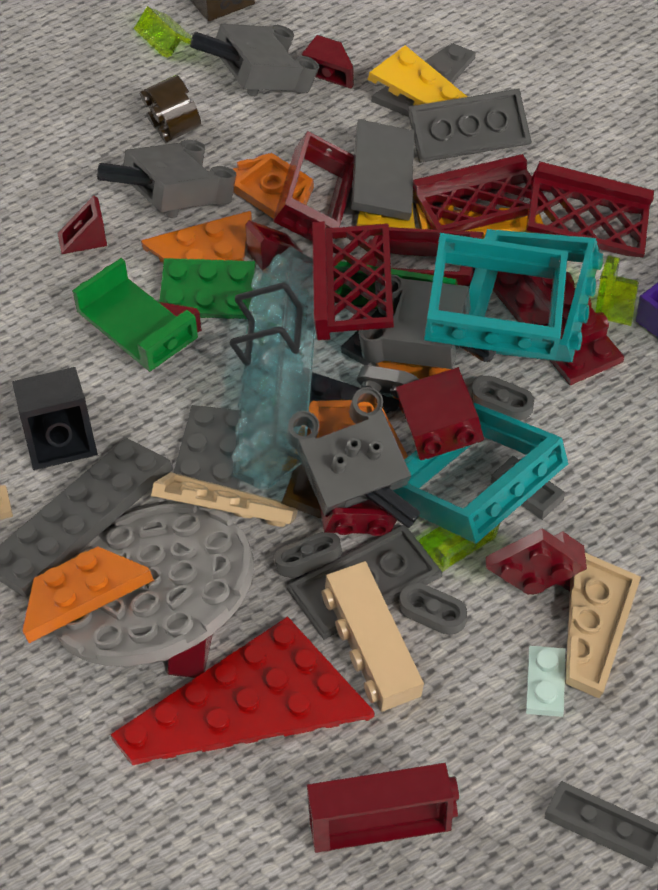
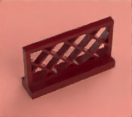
M523 154L414 179L413 204L416 208V203H418L432 229L467 231L528 216L529 203L522 202L524 198L530 199L532 190L530 188L532 176L527 170V159ZM522 183L526 184L524 188L515 186ZM499 190L497 194L489 193L491 191ZM539 190V194L545 202H549L544 193ZM506 192L518 195L516 200L503 196ZM471 197L469 201L463 200V198ZM481 199L491 203L489 206L477 204L476 201ZM499 204L510 207V209L502 211L495 209V207ZM454 206L462 208V211L457 213L448 210V208ZM469 211L482 214V216L471 217L467 214ZM441 218H445L454 222L441 225L439 221Z
M539 161L530 183L532 190L526 231L540 234L596 238L598 248L601 250L631 257H644L649 210L654 200V190ZM539 190L552 193L555 199L546 203L539 194ZM567 199L580 200L584 206L575 210ZM559 203L568 213L560 219L551 209V207ZM595 206L608 207L613 213L604 217ZM589 211L597 222L588 226L580 214ZM544 212L552 223L549 225L536 223L535 217ZM624 213L641 214L640 221L633 225ZM618 218L626 229L617 233L609 222ZM573 219L581 230L578 232L569 231L564 223ZM601 226L610 238L606 240L600 239L594 234L593 230ZM630 233L638 243L637 248L626 245L622 237Z
M325 221L312 222L314 323L317 340H330L331 332L394 328L389 223L326 228ZM383 235V239L375 246L365 241L369 236ZM347 238L351 242L341 249L333 243V239ZM358 246L367 251L359 260L350 255ZM374 257L384 262L375 271L366 265ZM343 259L352 265L344 273L334 268ZM359 270L368 275L360 284L351 279ZM375 281L385 287L377 295L367 290ZM346 284L353 290L343 298L335 293V291L341 285ZM360 294L369 300L361 309L351 303ZM378 306L386 311L387 317L372 318L368 313ZM344 308L354 314L349 320L335 321V316Z

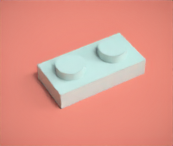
M529 645L526 714L563 717L566 648Z

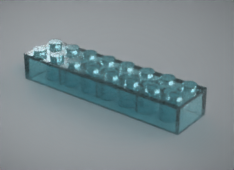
M291 246L281 255H276L266 269L259 271L254 276L251 283L253 290L278 283H287L303 307L299 352L294 354L280 333L254 339L251 363L249 366L244 365V372L241 376L242 392L238 402L240 411L239 420L235 428L237 438L236 447L232 455V460L234 461L232 476L260 490H268L302 464L297 450L288 443L286 433L289 419L293 414L298 411H309L315 339L313 259ZM281 289L252 297L249 311L255 319L254 332L274 327H283L294 342L296 307L285 290ZM298 425L294 428V431L299 436H307L308 427Z

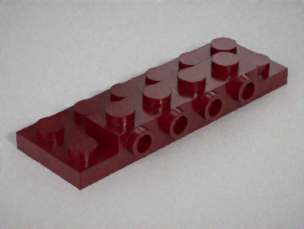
M498 271L493 292L514 318L522 323L548 326L553 279ZM566 272L560 339H562L576 290L573 277L569 272ZM590 298L588 301L589 318L587 323L582 324V343L580 350H575L573 361L549 360L569 385H573L624 362V355L607 336L609 322L603 312L596 313L593 310Z

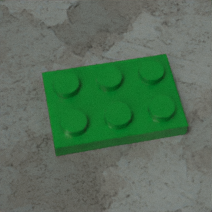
M164 258L159 302L197 308L200 312V318L247 319L235 302V296L254 290L256 263L255 261ZM253 297L243 299L242 301L252 314Z

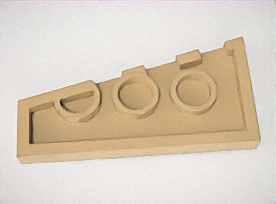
M172 472L155 481L151 496L198 505L208 509L227 511L243 518L256 517L265 519L266 523L278 527H285L286 524H291L296 519L298 513L296 508L281 504L282 501Z
M585 553L587 569L574 575L570 581L565 684L600 698L604 693L641 576Z

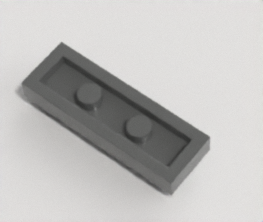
M563 781L560 782L545 812L544 819L653 868L658 857V824Z

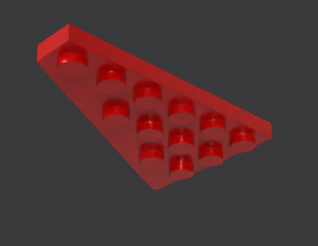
M287 616L110 735L112 741L132 765H138L160 758L169 759L176 757V755L232 747L234 744L239 743L248 744L284 735L285 737L311 732L318 728L338 727L340 724L361 720L369 721L375 717V713Z

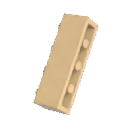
M366 561L327 574L325 589L322 590L323 601L327 609H333L338 620L335 621L338 634L342 641H348L352 649L349 652L354 669L357 672L362 671L366 680L364 682V689L371 703L376 702L380 711L383 712L421 697L424 682Z

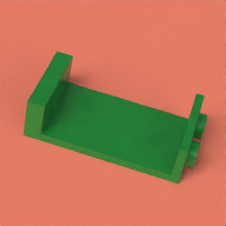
M122 258L106 266L102 271L72 290L76 311L149 372L198 338L196 317L188 310H185L176 317L128 278L126 263Z

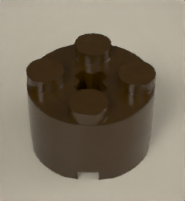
M178 75L169 77L140 91L143 103L150 109L146 113L148 120L154 128L160 126L158 131L165 143L201 125V118L195 102L190 101L187 95L189 90Z

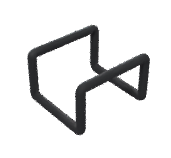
M278 283L235 296V302L248 319L247 335L232 338L229 344L245 366H249L251 363L254 339L280 333L294 354L299 352L303 307L287 283ZM284 289L296 307L294 342L283 327H274L254 332L255 319L242 300ZM246 342L245 354L237 345L238 343Z

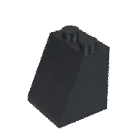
M76 367L12 381L33 471L98 455L86 400Z

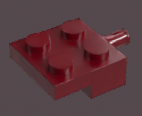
M543 528L485 557L486 569L527 595L542 593L553 585H560L570 592L571 578L587 569L584 545L563 531L553 536Z

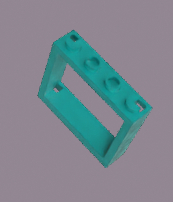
M487 229L484 238L486 240L568 251L567 261L583 262L562 339H560L555 361L572 362L575 350H580L582 324L587 323L589 318L590 296L593 297L596 292V271L601 270L603 265V253L599 252L596 238ZM475 268L469 288V315L485 317L498 271ZM496 351V354H500V355H509V356H518V357H527V358L553 360V359H546V358H540V357H533V356H526V355H519V354H513V353H506V352Z
M440 233L424 340L555 360L561 336L568 251ZM445 263L553 279L548 326L439 310Z
M474 403L483 436L526 454V456L464 508H460L419 488L471 445L425 460H420L417 450L404 460L411 474L408 484L393 491L419 510V517L476 544L569 463L562 437Z

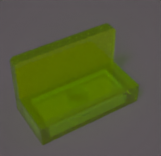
M149 6L146 7L133 28L166 58L173 55L181 41L190 44L192 38L169 15Z
M608 255L600 276L595 312H603L608 321L631 326L639 282L619 277L620 258Z
M500 524L476 544L440 526L420 538L419 543L443 572L495 539Z

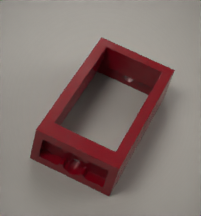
M307 131L294 149L273 222L312 242V222L325 221L326 228H339L353 180L354 155ZM303 159L338 176L327 215L292 198Z
M389 227L390 253L437 257L440 233L484 239V232ZM383 235L374 236L368 243L375 246L383 239ZM374 257L366 265L380 267L384 262ZM461 266L459 271H444L443 277L456 279L458 285L469 286L470 288L475 267ZM391 268L402 271L434 275V270Z
M446 763L307 784L308 812L314 851L318 853L451 831L452 818L458 817L456 800H459V789L456 777H449Z

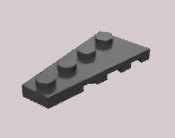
M451 43L425 60V62L453 84L475 59L476 52ZM388 86L372 95L373 103L409 117L408 107L414 106L412 99L402 94L399 96L394 95L388 91Z

